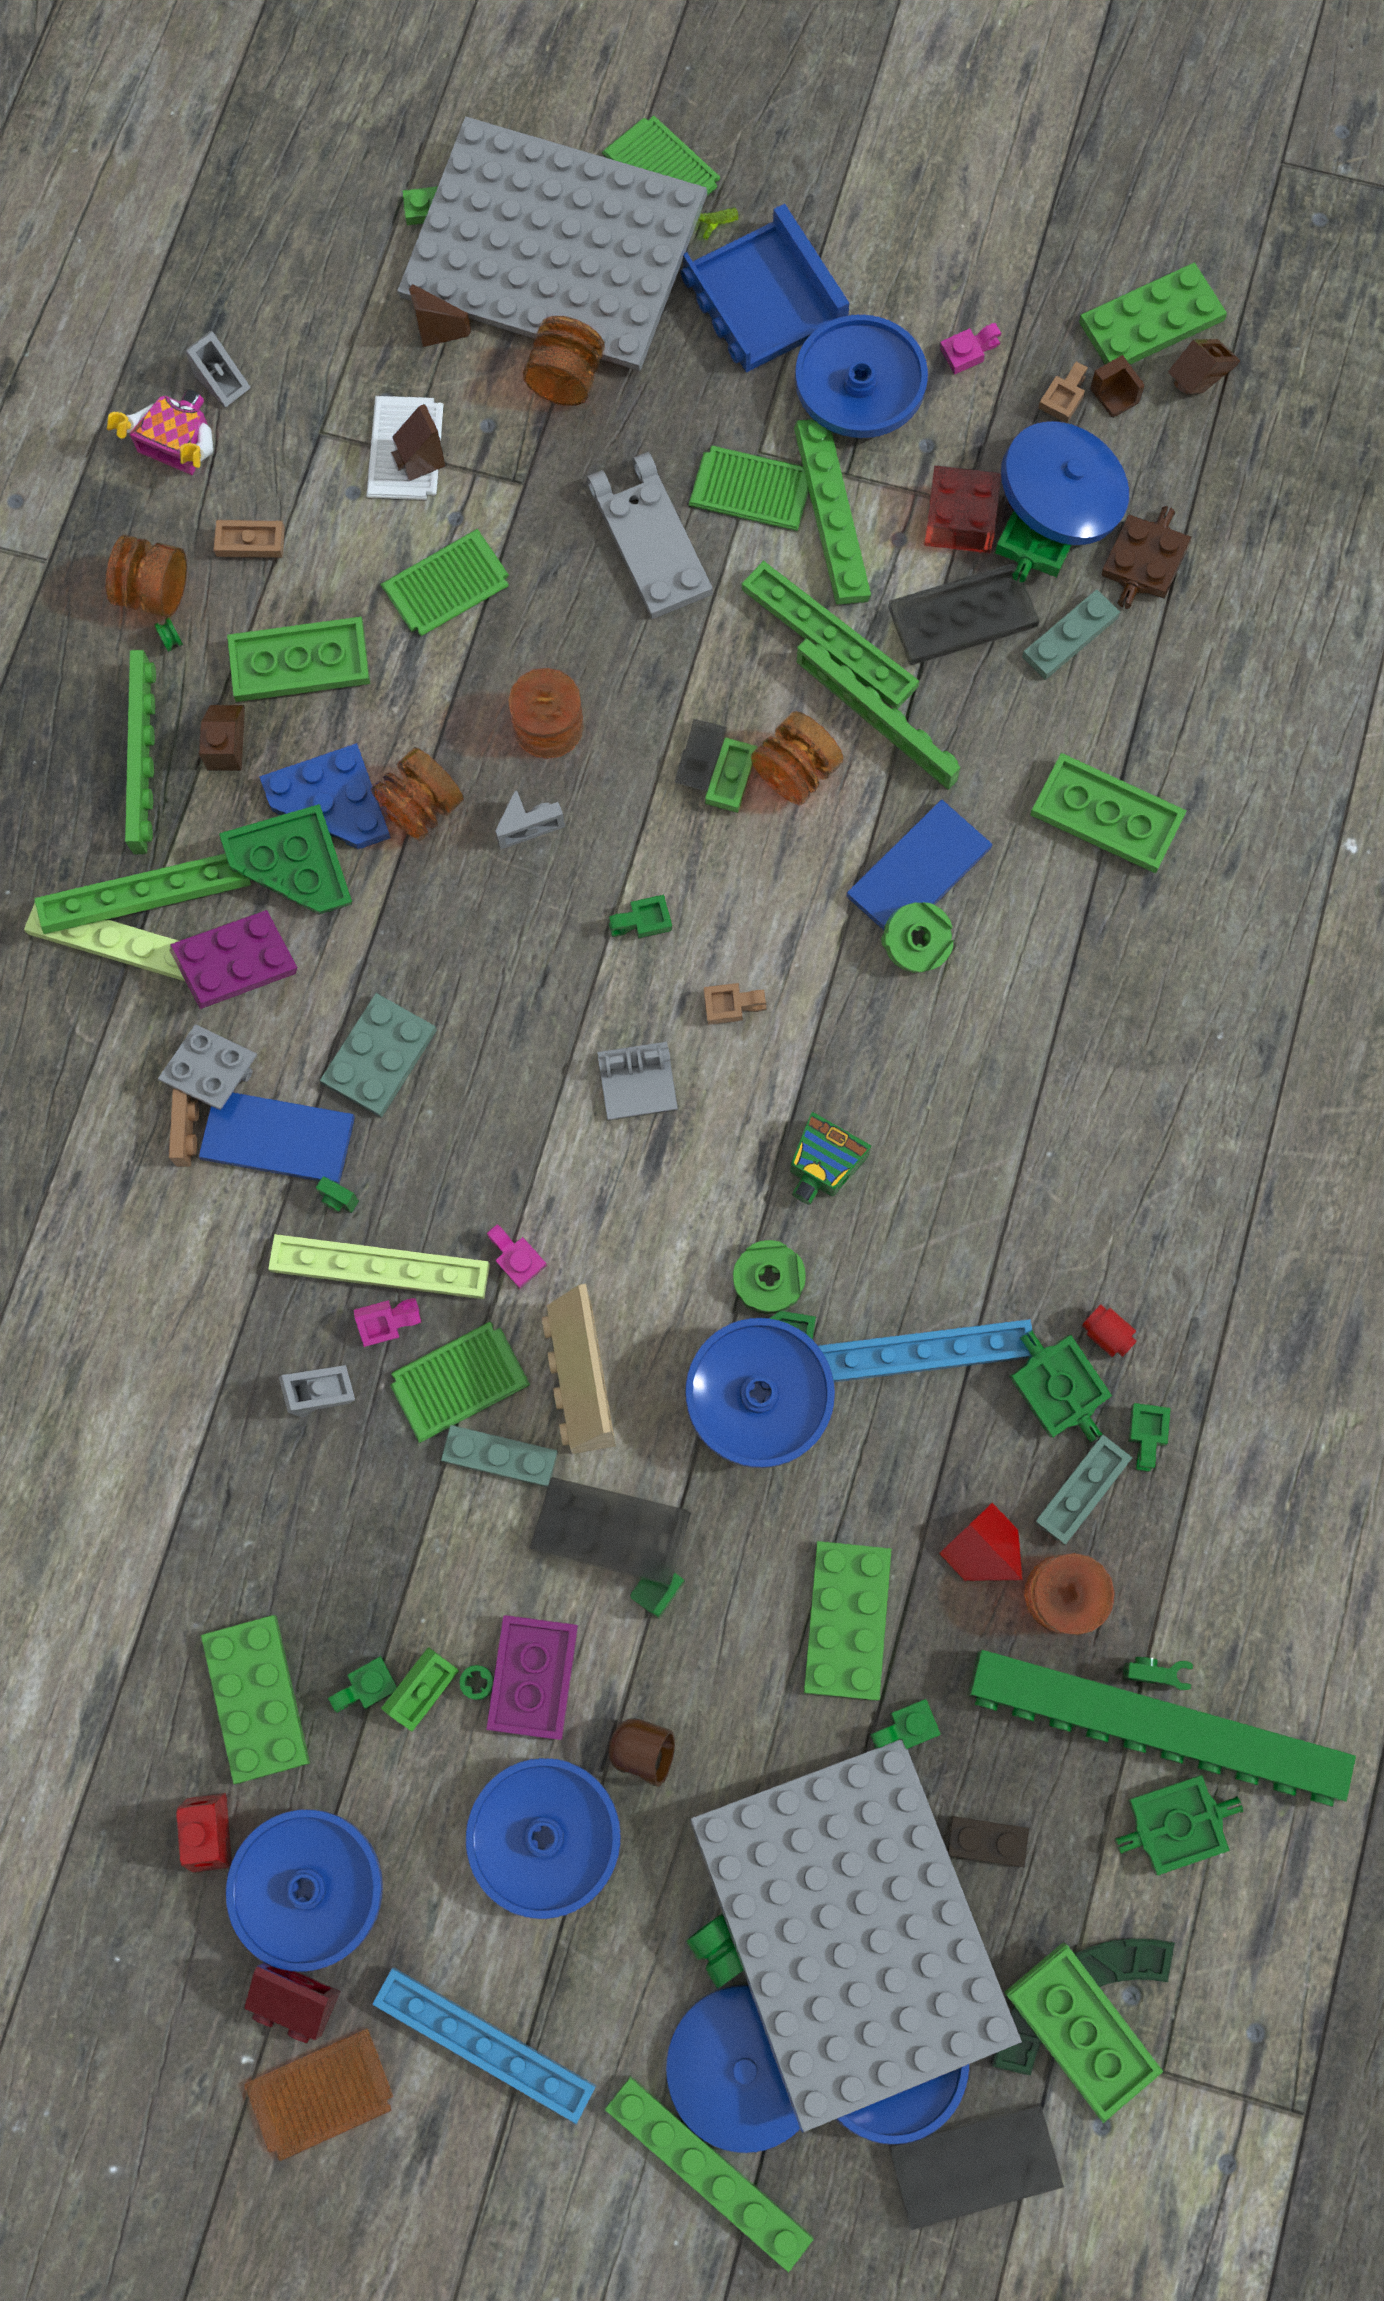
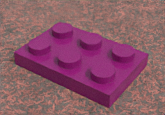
M267 910L170 944L169 950L199 1009L296 974L298 968Z
M503 1615L486 1730L557 1740L563 1739L578 1625Z

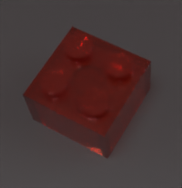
M934 465L924 546L990 553L995 534L1001 473Z

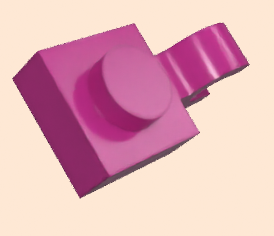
M996 323L985 326L975 336L969 328L941 341L940 350L954 375L984 362V351L994 349L1000 345L997 337L1001 336V332Z
M498 1224L487 1232L488 1238L502 1252V1255L495 1260L496 1263L519 1289L547 1266L546 1262L523 1237L514 1244Z
M416 1298L404 1300L393 1309L388 1300L354 1310V1318L364 1347L399 1338L398 1328L421 1323Z

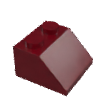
M263 1963L256 1966L244 2009L253 2012L251 2018L254 2021L268 2027H273L274 2023L288 2028V2036L300 2042L308 2043L310 2039L317 2040L322 2036L341 1991L297 1971L282 1970Z

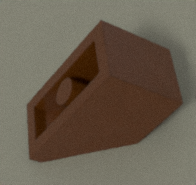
M1195 339L1188 345L1169 369L1168 373L1175 379L1174 385L1184 394L1204 393L1234 369L1240 360L1218 339Z
M423 404L412 413L392 436L395 450L390 453L398 471L404 469L409 481L446 467L438 430L426 405Z
M210 705L201 721L199 755L207 771H241L245 717L244 705Z

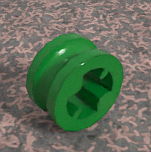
M169 617L165 619V623L162 625L154 624L168 652L172 651L173 645H178L179 647L183 645Z
M470 1666L461 1674L459 1681L460 1689L470 1699H485L492 1693L494 1676L484 1666ZM479 1671L481 1672V1678L487 1679V1687H481L482 1692L474 1694L473 1687L467 1686L468 1677L474 1678L472 1673Z

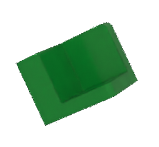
M653 1558L645 1569L646 1573L630 1594V1598L660 1619L684 1585L685 1580Z

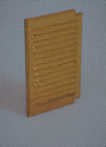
M368 2028L244 2084L268 2152L276 2150L279 2161L390 2112L391 2106L388 2104L387 2099L393 2097Z

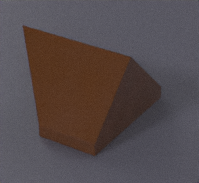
M414 284L411 285L409 291L423 347L469 336L471 328L467 312Z

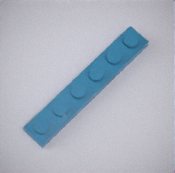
M1031 1319L819 1345L818 1347L829 1363L834 1382L1027 1359L1032 1355L1019 1338L1032 1330Z
M395 1967L391 1969L372 2004L577 2124L596 2088V2085Z

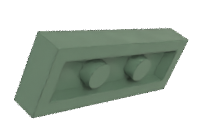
M1096 589L1024 650L1022 658L1046 680L1119 618L1120 611Z
M450 1425L441 1461L549 1488L558 1451Z
M1100 1436L1034 1523L1060 1544L1066 1545L1133 1457L1106 1436Z

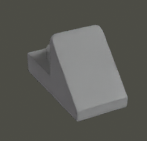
M516 790L495 830L500 849L564 828L563 812L559 802L553 804H539L531 812L525 813Z
M346 1365L286 1374L279 1377L287 1411L299 1417H306L317 1409L346 1405L355 1400Z

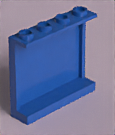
M785 203L773 209V222L692 261L687 252L683 255V269L680 270V274L687 288L692 287L694 289L701 311L709 313L716 335L719 338L724 337L728 343V351L732 360L736 364L740 362L746 373L803 345L806 339L823 324L849 315V301Z

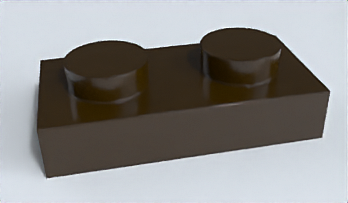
M951 1816L947 1852L949 1856L1025 1868L1029 1828Z

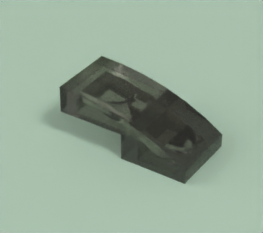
M693 719L686 749H683L675 778L676 784L708 791L726 737L727 727Z

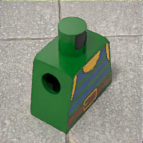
M812 1112L791 1163L790 1172L800 1178L792 1195L808 1205L812 1203L819 1190L829 1196H835L868 1158L871 1145Z

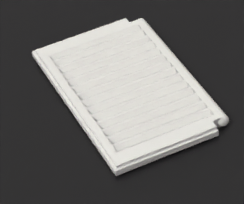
M375 396L367 498L426 500L427 495H436L438 470L409 481L404 469L401 471L397 470L390 452L395 450L392 436L412 413L423 404L426 405L435 423L441 442L443 403H434V398Z

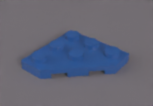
M357 743L259 776L270 808L276 814L284 815L320 804L330 835L345 841L347 845L361 849L391 838Z

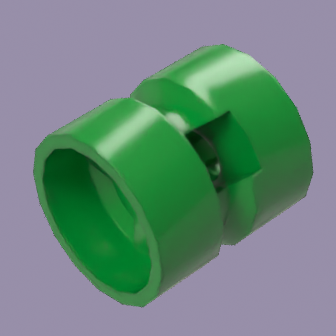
M723 1913L685 1941L697 1960H708L705 1969L716 1988L721 1987L743 1971Z

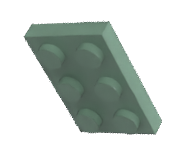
M375 993L323 1074L320 1082L322 1085L382 1118L437 1032L436 1026Z

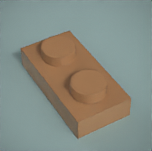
M216 520L214 540L216 557L283 558L285 533L283 521Z
M173 1089L169 1159L177 1167H191V1156H195L197 1153V1137L193 1134V1121H198L199 1103L194 1097Z

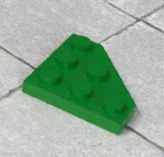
M320 804L219 833L230 870L318 915L352 905V899Z

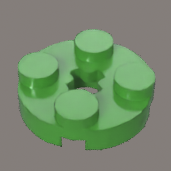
M925 902L911 903L899 907L890 915L885 924L881 943L891 961L899 968L913 973L925 972L938 968L950 956L954 940H951L952 933L950 929H952V924L946 913L936 905ZM922 929L925 932L922 938L926 942L924 945H914L911 933L912 931L917 932Z
M764 1240L752 1244L741 1254L734 1266L733 1284L736 1294L742 1300L745 1307L759 1313L775 1314L779 1311L787 1310L790 1306L797 1303L805 1286L806 1272L802 1259L792 1249L788 1248L787 1245L779 1241ZM766 1268H772L773 1274H779L780 1280L774 1281L773 1286H766L765 1282L759 1280L758 1276L764 1275Z

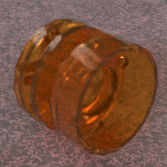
M550 316L545 318L539 325L537 336L533 342L534 348L530 352L522 372L523 380L530 390L552 403L564 406L583 404L589 397L595 380L594 373L599 368L600 359L605 351V343L598 332L577 319L566 316Z
M123 534L112 548L106 570L105 588L110 604L121 607L126 606V608L134 610L141 606L146 613L167 618L173 616L180 605L186 584L187 559L184 550L159 542L152 546L150 541L139 538L137 540L136 537Z
M551 668L534 669L522 675L512 686L508 699L514 735L518 743L531 755L545 759L561 757L572 751L581 740L584 730L580 693L573 679L562 671Z
M793 711L775 728L776 737H767L763 741L762 746L757 747L751 753V761L762 779L775 792L791 803L802 805L810 798V793L816 792L819 789L820 782L818 779H828L843 763L844 757L836 741L820 724L804 713Z
M414 747L396 764L403 780L397 775L387 772L383 776L385 784L378 781L371 788V792L383 812L397 827L404 830L414 839L422 841L429 834L426 827L433 830L438 826V821L432 809L443 816H448L464 800V797L449 774L428 754Z
M1075 1553L1046 1557L1036 1564L1026 1578L1024 1590L1027 1610L1038 1624L1049 1631L1071 1635L1092 1632L1102 1625L1113 1609L1115 1596L1112 1579L1103 1565L1089 1556ZM1069 1585L1068 1592L1073 1594L1072 1600H1064L1062 1603L1063 1596L1058 1594V1589L1066 1588Z

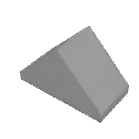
M209 331L185 350L194 376L223 407L230 405L251 388L213 331Z

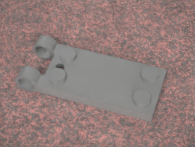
M646 452L632 458L636 475L641 482L640 485L613 495L603 470L588 475L586 478L591 494L600 509L651 619H654L713 595V587L662 484L651 454ZM635 499L639 501L635 505L630 503V501H633Z

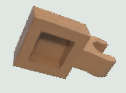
M1076 361L1065 380L1056 376L1042 397L1039 409L1068 423L1084 398L1085 390L1080 387L1086 378L1084 374L1088 367Z
M739 983L704 987L708 1025L743 1021L742 1010L752 1012L767 1010L764 990L740 993Z

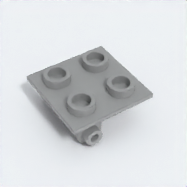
M195 1024L158 1077V1080L221 1110L238 1083L242 1080L248 1082L251 1078L253 1070L249 1067L256 1058L257 1053Z
M667 1042L597 1052L608 1120L678 1110Z

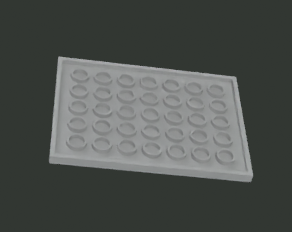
M465 116L397 292L400 298L411 301L409 288L414 284L467 312L469 319L641 371L681 266L683 255L687 250L706 200L707 188Z
M902 1739L689 1820L801 2132H806L1022 2042L915 1767Z

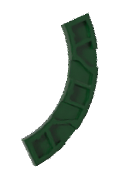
M1152 1938L1116 1939L1088 1946L1074 1952V1954L1099 1987L1129 1980H1155L1168 1983L1175 1943ZM1014 2006L1010 2013L1022 2042L994 2053L991 2066L1031 2076L1034 2061L1042 2042Z

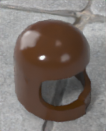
M629 1718L621 1722L615 1729L609 1745V1759L613 1767L622 1773L628 1772L637 1775L655 1787H660L663 1782L665 1783L675 1753V1738L672 1730L637 1718ZM661 1750L662 1758L660 1765L656 1771L655 1765L659 1752Z

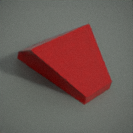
M993 1503L939 1553L964 1581L1023 1580L1019 1531Z

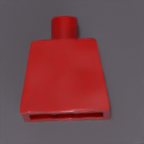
M226 1793L187 1798L176 1811L181 1866L193 1873L230 1868L232 1856Z

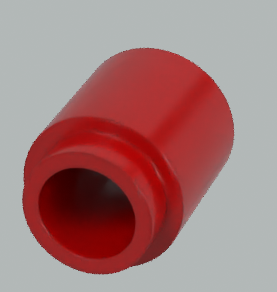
M1102 1304L1081 1325L1088 1331L1086 1335L1112 1358L1116 1353L1123 1357L1137 1342L1132 1337L1137 1330L1112 1308L1107 1310Z

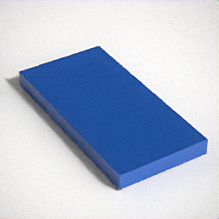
M941 799L847 892L846 897L884 930L890 915L901 906L915 902L935 905L992 848V843Z
M232 1092L221 1110L211 1106L199 1158L210 1162L320 1181L324 1176L340 1185L355 1117L350 1113Z

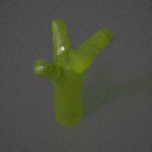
M736 207L712 213H700L698 221L708 224L703 237L709 239L712 231L717 226L737 221L739 218Z

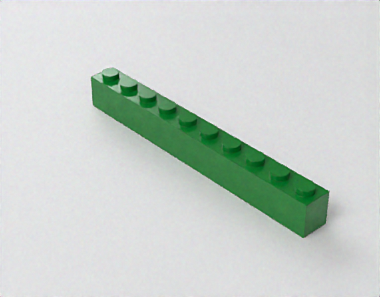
M978 1651L967 1696L976 1698V1706L997 1711L998 1705L1012 1708V1716L1034 1722L1035 1715L1050 1719L1048 1725L1050 1727L1071 1732L1072 1726L1087 1730L1085 1737L1106 1743L1109 1741V1736L1124 1740L1123 1748L1145 1753L1147 1747L1161 1751L1160 1758L1183 1764L1184 1758L1199 1762L1197 1769L1220 1775L1221 1768L1236 1772L1235 1780L1258 1785L1259 1779L1274 1783L1272 1790L1295 1796L1297 1790L1311 1794L1310 1801L1333 1807L1334 1800L1347 1802L1356 1755L993 1652Z

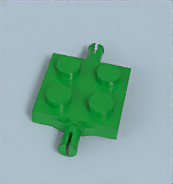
M1013 511L998 541L995 553L1018 563L1012 577L1017 581L1022 572L1019 582L1023 583L1026 581L1031 568L1057 578L1072 545L1053 541L1037 533Z
M1033 1330L1026 1332V1335H1022L1019 1339L1024 1343L1032 1356L1029 1357L1024 1366L1009 1375V1378L1049 1437H1055L1066 1428L1079 1425L1089 1443L1095 1441L1096 1437L1099 1438L1102 1435V1432H1100L1090 1416L1100 1404L1112 1397L1111 1393L1072 1335L1065 1336L1052 1346L1043 1347Z
M1198 1775L1128 1799L1135 1818V1832L1115 1837L1114 1839L1116 1845L1131 1841L1117 1847L1120 1854L1142 1847L1149 1857L1154 1874L1158 1876L1230 1851L1223 1833V1818L1242 1813L1243 1806L1238 1805L1227 1809L1230 1806L1241 1803L1238 1796L1216 1803L1208 1792L1203 1776Z

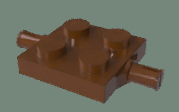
M1168 506L1162 507L1156 522H1149L1128 515L1102 569V577L1116 581L1124 587L1117 601L1120 607H1123L1125 603V609H1129L1137 593H1149L1165 599L1191 543V536L1174 531L1168 527L1175 515V511L1172 508L1167 513Z

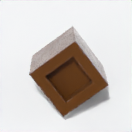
M1121 355L1095 370L1090 389L1111 417H1116L1140 403L1144 383L1124 356Z

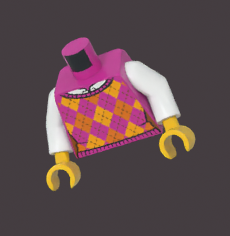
M187 390L180 402L167 396H162L154 404L135 414L126 416L121 412H112L108 415V431L117 429L116 435L121 439L125 438L127 433H130L137 452L190 475H193L195 469L201 466L202 460L213 453L212 430L207 424L204 413L199 410L204 403V399L193 390Z

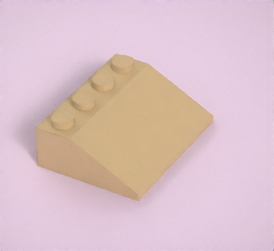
M581 1284L548 1304V1316L542 1317L545 1338L552 1337L554 1351L548 1352L551 1374L558 1373L560 1387L553 1388L557 1410L564 1409L566 1423L559 1424L563 1446L570 1445L572 1454L616 1447L592 1303L587 1285Z

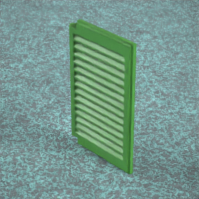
M652 116L649 120L646 118L641 119L602 151V154L608 159L706 187L707 196L717 188L716 182L720 180V176L655 116Z
M712 445L710 453H703L688 506L798 531L809 489L803 466Z
M476 529L380 585L410 631L418 630L419 635L423 636L508 587L509 584L504 579L509 574L480 531Z
M488 1322L392 1372L391 1375L396 1382L390 1385L416 1438L421 1443L450 1428V1425L454 1426L530 1386V1383L502 1329L493 1330L492 1322Z

